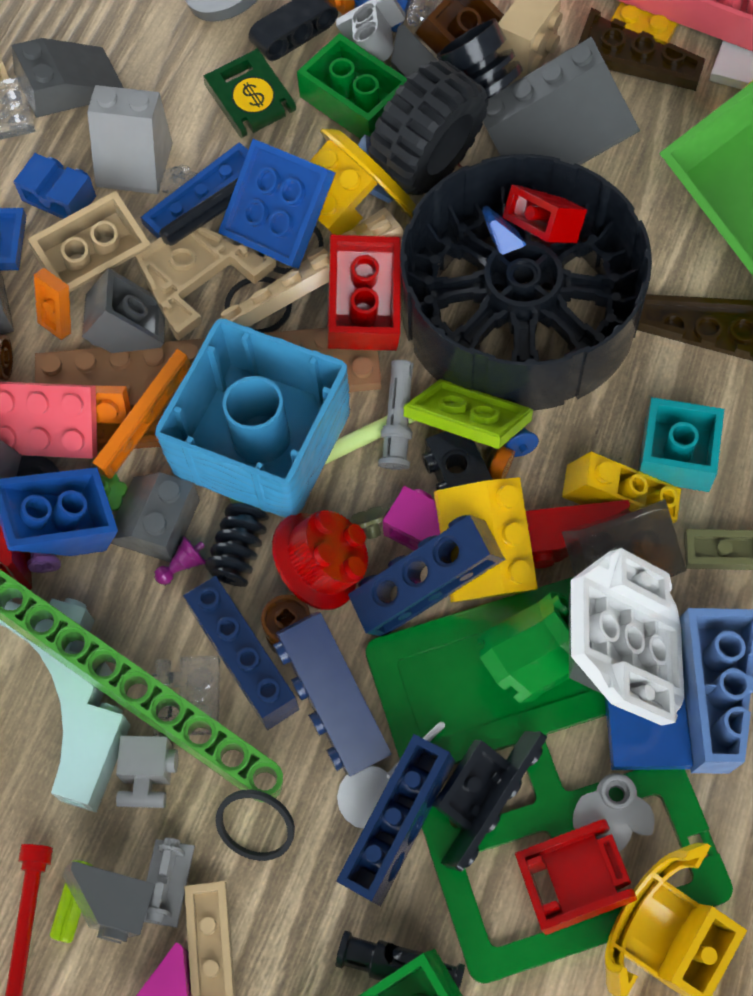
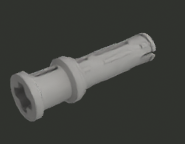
M407 360L391 361L388 416L386 425L381 429V437L384 438L382 458L378 460V466L385 469L406 470L410 468V461L407 460L408 440L412 439L413 432L408 427V418L403 417L404 405L410 402L414 363Z

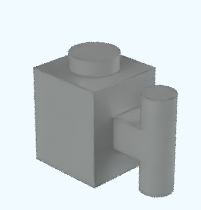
M120 736L116 775L123 783L133 784V791H118L116 796L117 807H166V792H152V784L170 785L171 773L177 772L179 761L178 749H173L174 746L168 737Z

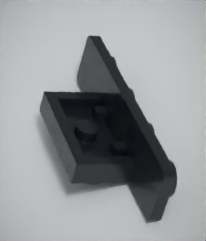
M525 731L507 759H504L482 740H474L432 805L461 828L460 833L441 861V864L446 868L462 872L475 861L479 854L478 846L485 835L494 830L501 818L500 812L506 802L513 798L520 790L523 775L541 757L543 752L542 745L547 739L546 735L540 731Z

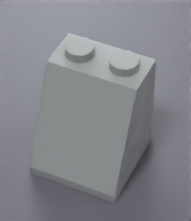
M95 85L87 114L96 187L159 194L173 144L160 92Z

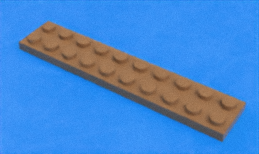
M328 327L264 333L311 351L315 350L342 360L347 364L349 392L382 389L378 350L327 349ZM206 338L164 342L161 348L110 353L103 348L35 353V383L126 386L132 410L176 349L185 353L192 365ZM170 399L169 402L166 404V406L164 407V409L167 408V406H168V404L170 403L171 399Z

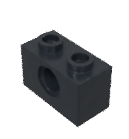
M447 431L425 439V453L422 454V460L427 472L435 474L439 482L436 484L437 490L493 480L473 440ZM458 466L464 469V471L455 474L451 473L448 469Z

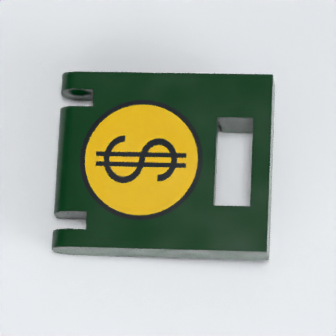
M258 48L203 75L206 88L240 138L247 136L246 127L242 123L244 121L247 122L251 131L255 133L286 117L283 105L289 113L296 111L294 100ZM248 69V72H246V73H244V74H242V75H240V76H238V77H236V78H234V79H232V80H230V81H228V82L225 81V80H227V79H229V78H231V77H233V76H235V75H237V74H239V73H241V72H243V71H245V70Z

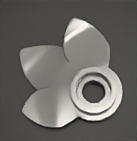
M619 773L605 776L599 782L596 791L583 795L577 802L573 813L574 829L606 819L610 830L605 834L597 836V839L612 834L619 852L628 844L632 832L650 836L654 830V814L650 805L637 796V790L633 781ZM614 787L621 789L624 795L623 800L613 801L609 797V790Z

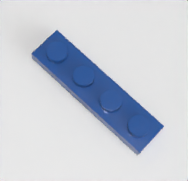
M240 142L141 216L142 224L157 239L161 237L159 232L163 227L239 177L248 149Z

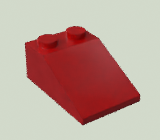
M330 235L327 349L397 351L400 339V237Z

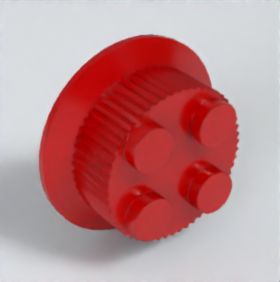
M320 510L313 514L299 513L297 515H289L278 524L273 535V558L283 582L297 598L307 605L320 610H334L346 604L350 600L348 594L355 590L356 583L367 572V562H369L366 544L364 543L366 540L364 530L359 525L352 524L342 514L340 515L332 510Z

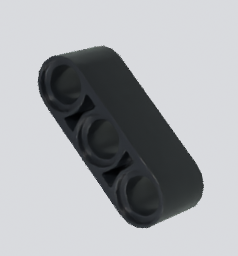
M292 0L257 21L249 31V40L268 60H278L329 29L338 17V10L329 0Z

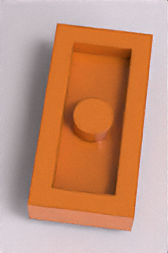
M42 268L34 274L37 323L60 340H63L71 334L69 285L47 269Z

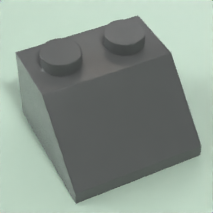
M108 268L86 293L82 337L92 345L101 347L110 353L162 347L164 344L165 317L152 293Z
M161 472L133 477L114 519L118 532L111 544L171 563L200 502L194 483Z
M72 861L65 867L62 876L89 928L99 930L97 938L121 944V942H127L128 938L141 934L155 884Z

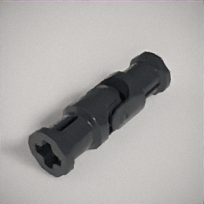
M344 931L335 966L341 969L347 966L368 972L369 978L381 981L424 952L400 947L383 940H379L377 943L353 937L351 932ZM444 963L460 990L465 965L459 963L457 966Z

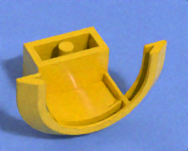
M323 128L320 130V133L327 142L309 162L336 172L318 218L322 225L333 235H341L353 229L363 219L355 208L377 184L386 191L411 219L413 218L416 204L365 151L340 130Z
M693 843L664 856L652 866L634 888L637 900L622 907L612 927L605 951L606 986L608 991L614 996H627L638 978L637 975L627 972V969L624 967V957L681 996L713 995L747 930L713 906L697 903L666 881L681 869L699 868L711 847L709 844Z

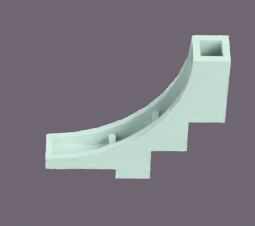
M66 598L64 602L51 599L50 605L87 631H91L94 619L84 603L71 598ZM10 599L6 603L5 609L15 610L21 604L12 602L13 599ZM50 619L41 620L37 623L35 631H48L54 621ZM0 620L1 626L8 628L27 641L38 652L52 675L60 700L63 738L60 764L51 794L61 802L97 813L118 759L120 736H127L131 724L122 714V709L108 703L100 704L104 694L102 691ZM73 641L67 645L65 652L68 654L79 653L85 643ZM105 662L98 666L96 674L108 676L112 674V671Z

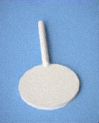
M439 722L423 739L430 742L444 729L445 723ZM398 763L389 772L379 767L370 766L351 777L345 776L340 783L337 795L339 810L345 820L355 827L364 829Z

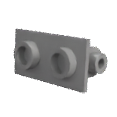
M165 837L164 840H155L146 882L155 885L144 922L178 927L185 895L184 886H187L195 849L194 845L182 844L180 840Z

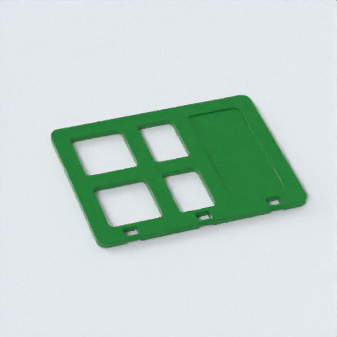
M574 577L539 587L537 590L519 593L375 638L368 643L366 647L367 662L399 760L413 734L423 738L441 721L445 723L444 729L430 742L449 751L456 761L455 764H458L474 740H482L493 750L498 751L508 747H515L525 731H540L547 736L548 734L606 716L605 696L570 678L546 691L533 702L519 703L513 698L518 691L512 686L506 690L500 687L479 655V651L485 647V645H478L477 638L489 628L536 604L549 593H562L568 599L571 593V579ZM545 741L542 745L543 752L541 757L526 771L536 801L533 804L501 814L498 825L494 830L485 835L478 846L479 853L541 832L547 833L552 839L575 830L572 820L576 804L583 795L596 791L599 782L573 791L565 790L562 787ZM685 769L634 770L623 774L633 781L639 798L645 799L657 796L662 800L681 848L690 845L689 837L699 834L702 842L711 846L707 852L708 857L703 859L700 867L689 868L692 875L691 882L676 888L699 904L717 907L727 902L732 895L733 886L720 853H718L709 832L710 829ZM614 787L609 790V797L613 801L623 800L624 795L621 789ZM432 806L422 826V831L468 972L473 980L481 984H488L607 944L612 927L622 907L548 935L542 932L500 947L493 946L488 939L466 870L464 869L462 872L448 869L441 864L443 857L460 833L461 828L453 827L449 819Z

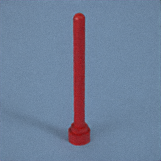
M21 844L18 862L22 863L21 870L25 871L5 996H22L41 873L46 872V865H51L53 847L35 844Z

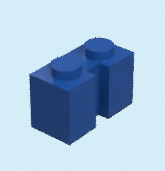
M37 153L33 154L13 181L23 202L62 219L90 205L96 197L91 178L83 170H74L69 167L64 170L63 165L55 158H46Z

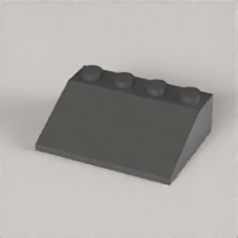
M592 37L488 98L487 115L483 119V123L500 156L511 154L544 155L560 158V161L572 165L574 163L582 165L640 132Z

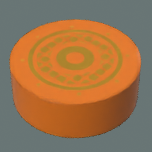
M504 446L497 450L489 468V473L493 480L505 479L514 459V450Z

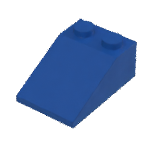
M97 467L0 479V524L7 548L10 551L63 556L103 552L107 550L118 532Z

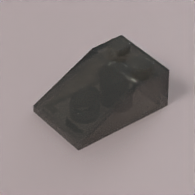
M666 499L562 532L575 576L606 553L619 548L669 573L670 578L686 571Z

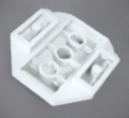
M619 548L606 553L571 579V593L569 594V678L603 694L612 705L662 726L676 723L677 711L681 708L684 700L681 623L677 605L670 594L672 590L670 575L636 555Z

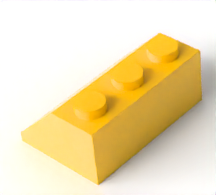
M520 477L486 480L434 491L440 534L449 528V523L463 515L475 516L486 521L505 558L504 561L450 594L451 603L514 595L538 589ZM456 546V547L452 550V553H451V561H452V562H454V561L457 559V557H458V554H459V548H458V546Z

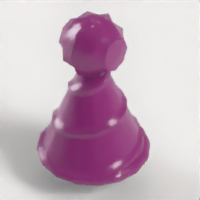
M183 536V540L178 546L169 566L162 565L157 567L154 572L156 582L166 586L174 579V573L205 565L206 560L199 552L205 547L203 542L200 541L194 546L186 536Z

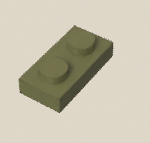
M686 529L684 533L686 569L753 570V530Z

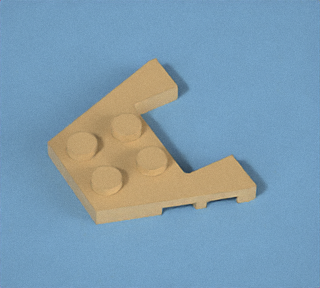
M202 226L173 246L166 245L162 238L159 237L151 243L149 249L135 256L136 264L178 341L202 324L201 315L183 300L186 296L229 265L236 268L253 284H256L276 267L275 259L267 255L262 257L252 253L243 244L236 246L222 240V235Z

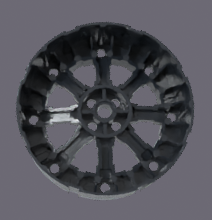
M511 154L481 160V163L470 167L468 165L462 167L442 179L417 204L410 224L406 225L401 244L403 324L408 341L412 340L414 353L418 360L437 381L443 379L466 389H473L529 407L533 411L564 405L565 400L573 397L579 399L597 389L616 372L630 351L651 277L652 253L649 237L642 220L639 221L633 205L613 184L597 173L576 163L572 165L560 161V158L544 155ZM511 185H519L565 198L587 209V213L577 243L554 242L550 246L532 241L530 237L532 233L507 221L517 229L526 246L502 255L496 246L492 247L481 240L490 237L482 213V207L488 206L503 217ZM575 257H583L595 269L597 274L591 276L571 273L570 270L564 269V265ZM455 258L458 260L463 258L478 267V271L473 272L472 275L454 278L440 277L441 273L447 269ZM571 298L594 301L595 305L605 307L604 320H601L596 330L587 323L584 324L567 307V302H571ZM469 300L480 304L478 311L467 323L460 325L454 332H452L446 322L441 321L440 309L447 308L448 304ZM540 322L548 328L552 326L568 343L567 348L570 352L564 354V357L560 359L539 361L538 350L535 348L537 323ZM505 323H509L514 344L511 361L497 359L495 355L479 351L480 343L494 328L498 329Z

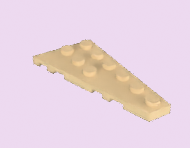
M384 207L353 229L341 235L400 237V241H402L404 231L401 225ZM330 244L310 252L307 255L308 259L301 263L299 269L293 268L267 287L255 292L240 305L235 304L221 313L222 317L219 319H227L242 326L250 327L328 283Z

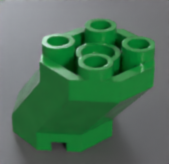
M549 593L536 604L489 628L477 638L478 645H485L479 651L480 659L500 687L506 690L512 686L518 691L513 698L519 703L533 702L546 691L569 679V598L567 599L562 593Z

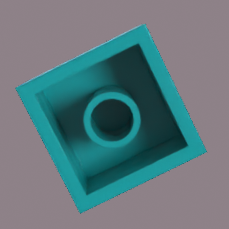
M651 397L645 417L638 471L676 487L709 492L718 472L725 409Z

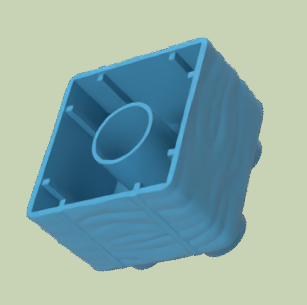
M217 320L210 329L190 369L156 426L155 436L159 440L162 453L165 455L173 474L198 486L280 517L286 518L289 515L299 514L304 508L350 414L347 364L332 356L315 350L311 351L230 320Z

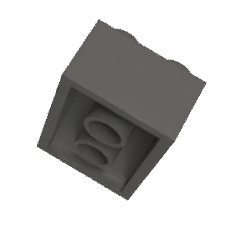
M46 38L11 45L14 73L36 118L89 105L95 85L124 88L103 47Z

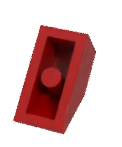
M511 185L502 218L546 242L577 243L587 209L559 196L519 185Z

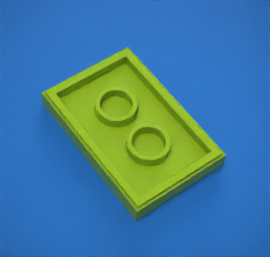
M439 379L404 405L403 417L500 449L532 421L533 409Z

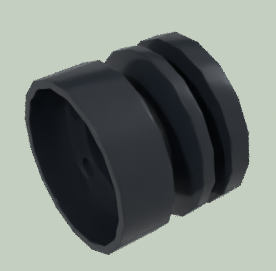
M496 18L483 22L465 32L437 54L438 60L448 61L483 86L487 98L505 89L523 71L519 61L510 62L515 57L513 49L497 53L496 50L506 41V36Z

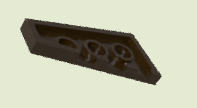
M591 7L578 44L592 37L609 70L696 91L705 58L671 43L666 45L660 44L654 40V35L645 31L638 34L625 28V22L616 18L613 21H609L601 17L600 11Z
M646 294L637 328L638 331L753 361V300Z

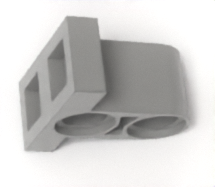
M369 0L337 18L336 26L343 36L384 62L391 56L394 48L391 28L406 20L404 10L397 0Z

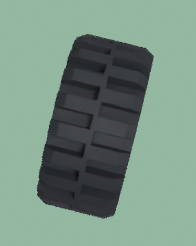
M442 60L430 61L429 64L422 65L416 73L413 72L407 78L403 85L398 87L394 92V97L385 105L384 112L378 118L375 124L376 129L370 138L369 156L406 193L411 195L427 193L438 182L455 170L456 165L466 156L465 153L475 142V137L480 132L483 126V119L487 115L488 98L483 86L448 61Z

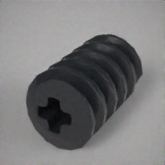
M233 503L225 508L224 513L226 517L219 524L221 530L215 535L216 544H213L210 549L212 557L206 560L205 567L209 574L213 577L216 575L220 582L238 587H246L248 581L240 576V573H252V566L247 564L245 560L255 561L257 559V553L249 548L262 546V541L254 536V534L264 535L267 532V528L259 523V521H266L269 519V516L253 506Z

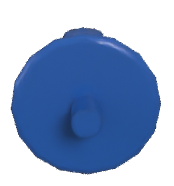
M524 427L506 443L505 447L515 451L514 457H521L532 452L537 447L539 439L536 434Z

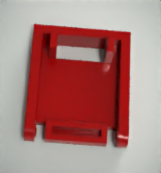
M606 819L598 820L515 853L541 931L545 935L637 900L634 889L617 892V890L630 885L631 881L613 835L610 834L597 839V836L605 834L610 830ZM545 869L548 870L559 903L555 900L545 905L543 904L533 874Z

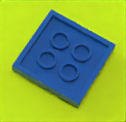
M252 139L218 233L290 267L299 269L336 172Z

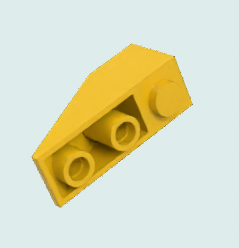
M592 451L567 464L562 493L563 498L580 505L629 500L630 508L627 514L629 516L675 523L678 520L680 488Z

